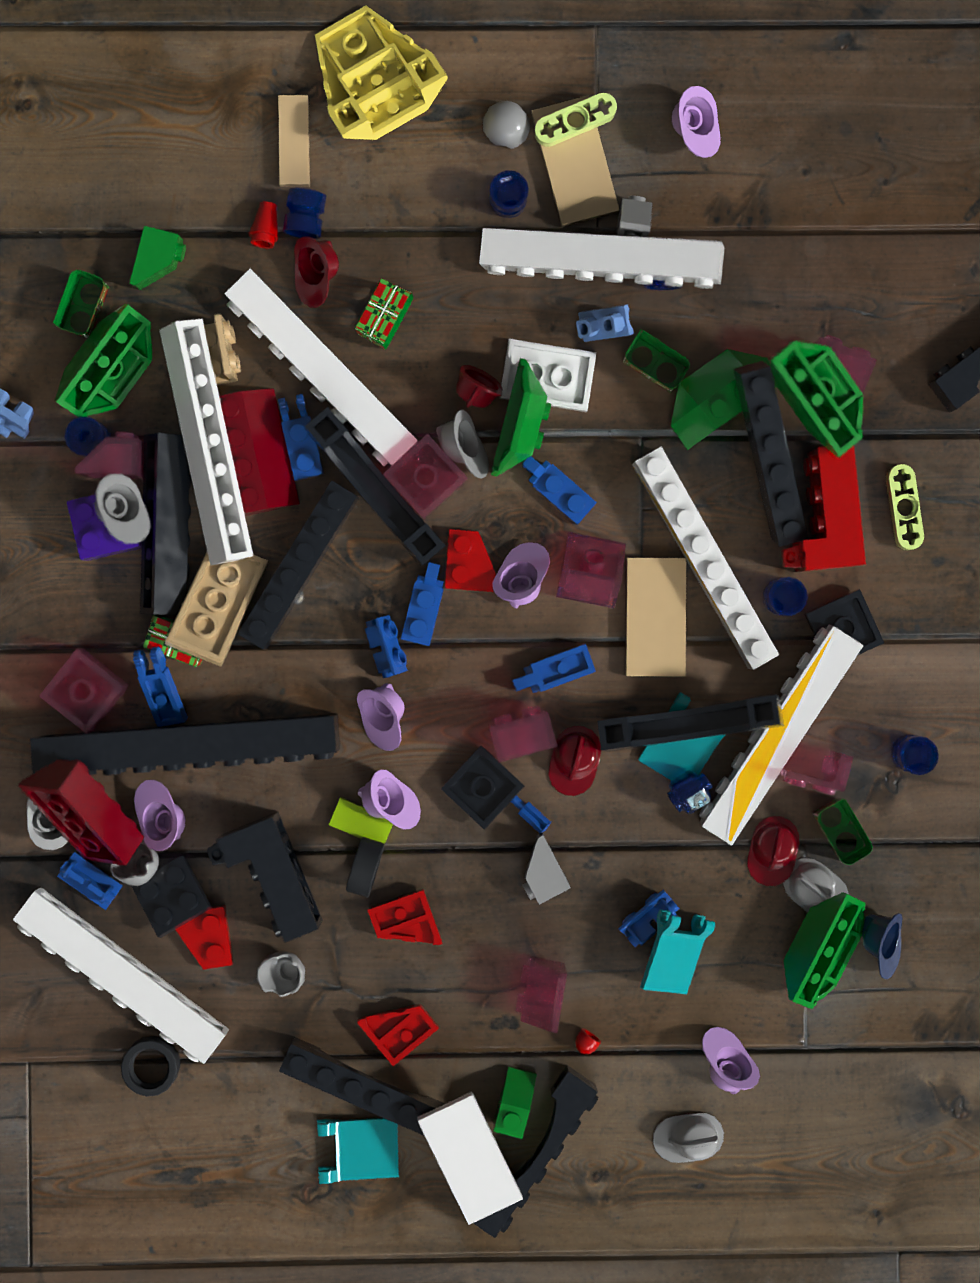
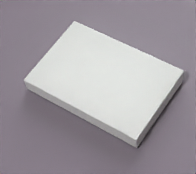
M509 339L502 379L503 391L500 399H510L519 359L523 358L527 360L548 396L546 402L552 403L551 407L582 412L588 411L596 352Z

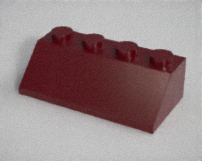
M274 388L239 391L219 396L244 515L250 516L299 505L300 501Z
M56 760L23 779L18 784V787L86 860L126 866L144 839V836L136 828L137 824L132 819L126 817L120 810L121 806L119 803L105 793L104 786L94 780L87 772L88 768L86 765L78 760Z

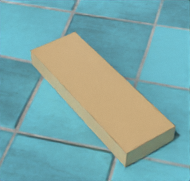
M278 95L280 187H310L308 95Z

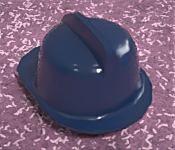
M900 913L895 914L892 918L872 914L865 917L862 931L863 947L878 959L879 973L883 979L892 977L899 963L903 919Z

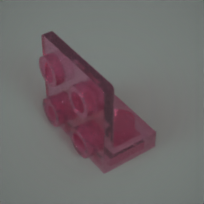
M831 751L830 755L825 756L821 772L825 773L824 779L784 768L779 774L784 776L783 781L788 782V784L805 788L806 783L813 784L812 789L835 795L836 790L845 792L853 757Z

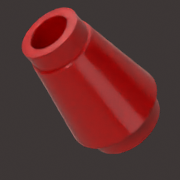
M268 201L260 202L249 232L251 244L256 247L270 249L278 241L277 205Z

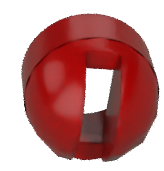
M582 1028L576 1037L575 1044L580 1053L591 1054L599 1047L601 1040L590 1031Z

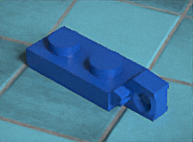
M530 456L523 462L522 466L532 474L528 481L533 484V488L576 525L581 522L597 503L547 460L541 465Z
M429 562L425 577L418 575L417 581L414 583L401 636L402 640L430 646L444 590L442 589L444 581L437 580L440 570L439 564Z
M583 644L531 663L530 666L524 668L526 675L513 679L512 683L515 691L530 687L532 693L542 692L594 673L596 670L587 645Z

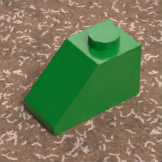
M144 226L129 283L134 289L142 290L176 270L178 262L183 261L186 251V245L183 244L181 236Z
M508 1066L493 1121V1132L523 1139L531 1109L537 1073Z

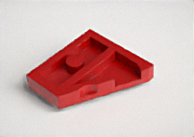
M449 529L445 589L494 592L493 580L496 572L479 531Z
M424 889L370 907L367 910L377 938L400 939L406 942L433 943V945L443 944Z
M225 905L212 907L175 929L203 970L234 964Z
M421 1004L373 1014L357 1020L358 1025L392 1066L396 1065L439 1029L438 1024Z

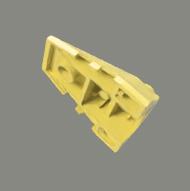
M368 6L360 8L315 34L319 62L324 79V90L328 102V113L345 139L377 140L429 109L448 79L447 74L432 52L419 47L413 42L411 37L397 31L393 24Z

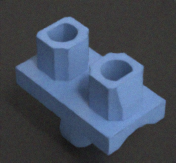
M628 304L578 313L579 320L576 322L579 338H583L584 342L634 334L629 321Z
M0 388V435L7 438L13 432L25 439L29 434V423L34 414L33 408L20 401L13 411L9 410L5 405L10 400V396Z

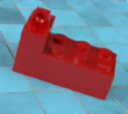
M854 445L840 457H836L826 447H818L807 453L808 458H804V472L806 476L810 477L811 486L807 488L808 505L813 506L814 516L810 517V531L812 535L816 536V539L795 542L793 547L782 549V565L786 568H795L796 572L866 565Z

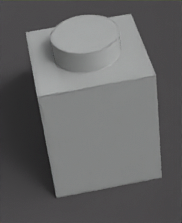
M635 195L628 196V199L622 198L616 236L647 238L651 227L652 202H645L646 198Z
M543 833L538 834L524 874L527 882L522 885L529 899L536 898L540 905L571 887Z

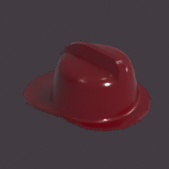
M304 236L297 240L294 247L295 289L305 305L310 308H317L327 298L329 280L336 275L339 269V260L331 241H316L309 236Z
M463 365L460 368L456 392L466 401L467 408L471 405L486 408L497 396H502V385L492 375L471 365Z
M584 726L569 727L559 734L555 742L549 765V778L553 787L564 795L576 796L584 793L591 787L595 779L601 756V745L598 736L591 729Z
M771 816L763 819L754 830L748 854V869L755 881L764 886L780 885L793 872L799 849V833L796 826L790 820L781 816Z

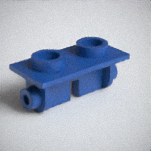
M390 615L365 622L367 628L364 630L370 648L381 646L382 649L381 652L373 654L378 673H382L383 679L408 671L406 667L407 658L404 651L400 648L397 639L398 630Z
M76 852L62 865L57 876L105 910L123 887L122 884Z
M662 890L660 893L652 894L645 901V906L637 913L629 914L623 920V925L618 929L634 947L639 944L642 946L657 933L651 926V923L654 920L657 923L659 910H669L671 915L676 916V911L680 908Z

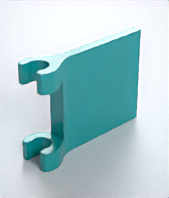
M679 692L668 712L685 710L691 701L690 697ZM725 735L646 746L638 760L689 791Z
M660 909L657 914V936L640 988L643 990L687 994L703 943L713 933L715 922L705 920L704 915L695 914L691 921L692 932L676 930L681 923V917L671 915L669 910Z
M385 1118L317 1120L318 1136L335 1134L336 1167H318L319 1184H329L344 1180L399 1177L398 1124Z

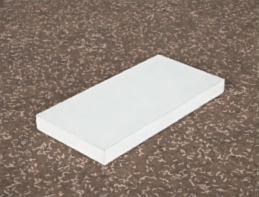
M472 1092L417 1117L418 1123L468 1225L523 1199L519 1187Z

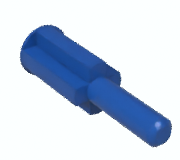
M518 796L511 801L520 810L518 814L540 834L550 826L552 821H549L530 802L526 804Z

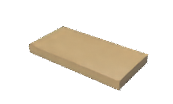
M589 95L532 110L531 114L534 125L536 126L542 117L589 98ZM585 107L589 113V121H594L592 119L593 111L589 112V107ZM573 112L568 115L567 122L570 126L577 128L583 125L584 117L578 112ZM562 118L558 119L559 126L554 128L544 125L541 135L547 134L549 138H552L553 131L561 127L562 133H566L562 126ZM597 127L550 147L540 144L562 227L619 212V206Z
M206 552L165 640V645L222 667L268 565V560L253 555L238 561L210 566L208 552Z
M626 558V676L686 677V558Z

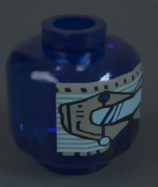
M687 770L669 783L670 791L667 792V795L679 813L684 811L687 814H692L710 802L711 795L708 790L713 787L704 773L698 775L693 770Z

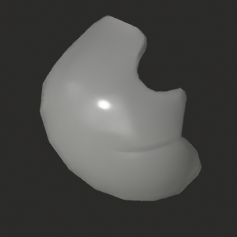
M499 101L488 108L483 118V131L486 137L489 138V141L496 146H505L513 149L526 141L530 132V120L518 104L511 101Z
M142 841L126 866L110 864L111 873L114 878L127 885H143L157 871L159 866L158 854L156 851L148 848L145 842Z
M279 951L272 953L257 968V981L264 992H274L279 997H284L297 992L305 981V966L291 952Z

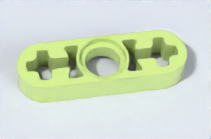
M599 93L542 117L535 126V138L542 146L550 147L606 124L615 116L617 110L616 100L608 93ZM598 102L610 105L607 115L599 111L592 115L594 121H589V113L585 107L588 106L589 112H592L598 108ZM573 112L580 113L584 117L583 125L577 128L570 126L567 122L568 115ZM562 118V126L566 133H562L561 127L553 131L552 138H549L547 134L541 135L544 125L554 128L559 126L558 119Z
M900 464L892 467L887 472L886 484L895 542L903 550H912L918 548L923 543L924 531L915 472L910 466ZM898 470H901L902 475H907L908 480L903 482L904 491L910 489L911 494L895 496V492L901 491L900 482H894V476L898 475ZM901 499H907L912 503L913 510L908 516L901 515L897 510L898 502ZM914 518L915 523L909 524L910 533L916 534V539H913L911 541L912 545H909L908 540L902 539V535L907 533L906 524L900 526L899 521H907Z

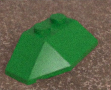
M124 304L101 320L64 369L55 401L80 419L88 415L117 409L152 362L151 322L128 304Z
M792 341L769 360L774 384L806 430L836 457L842 456L862 439L863 394L830 346Z
M726 349L679 383L670 427L687 450L742 412L733 369L763 361L770 366V361L767 357Z
M523 358L519 359L491 476L497 477L532 456L534 448L538 450L541 448L544 432H540L539 429L541 421L548 420L552 403L546 402L548 396L527 360Z
M842 892L816 906L810 907L783 960L788 998L791 1001L813 1009L817 1005V1001L823 999L837 986L862 936L865 902Z

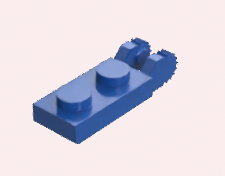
M303 394L296 395V404L301 418L290 420L289 407L285 398L278 399L283 420L281 424L294 480L298 481L324 475L318 445L304 430L305 426L312 420L308 416Z
M153 647L151 649L150 658L154 667L149 670V661L145 651L136 650L133 654V661L138 673L137 678L157 727L185 723L188 716L170 670L166 667V658L160 647Z

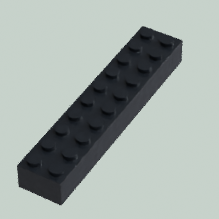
M338 714L43 735L30 739L32 772L34 774L56 760H78L86 765L88 768L87 772L90 775L97 774V770H102L103 775H116L126 772V768H133V773L151 772V770H156V766H163V771L181 770V768L186 767V764L193 763V769L210 768L217 761H223V766H238L245 763V759H253L254 764L272 763V761H275V757H283L284 762L302 761L304 755L314 754V760L331 759L334 753L340 750Z

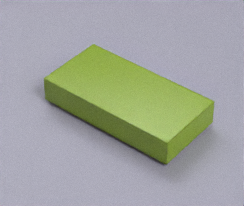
M340 797L329 823L330 826L360 839L366 837L384 844L393 826L387 819L374 818L366 812L364 806Z

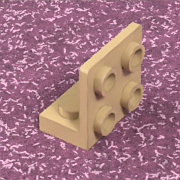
M221 314L214 315L216 323L206 324L204 329L216 385L238 381L237 373H241L239 356L232 350L231 345L236 343L234 327Z

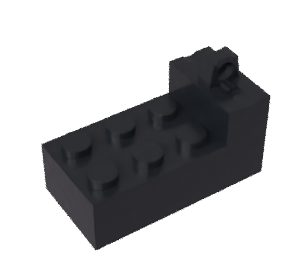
M279 812L226 832L216 840L217 843L207 848L208 856L213 865L226 863L227 868L246 860H251L252 864L248 865L253 880L255 882L259 880L263 889V892L260 893L262 903L266 910L271 909L274 920L271 921L273 930L277 937L282 936L284 943L319 929L323 919Z

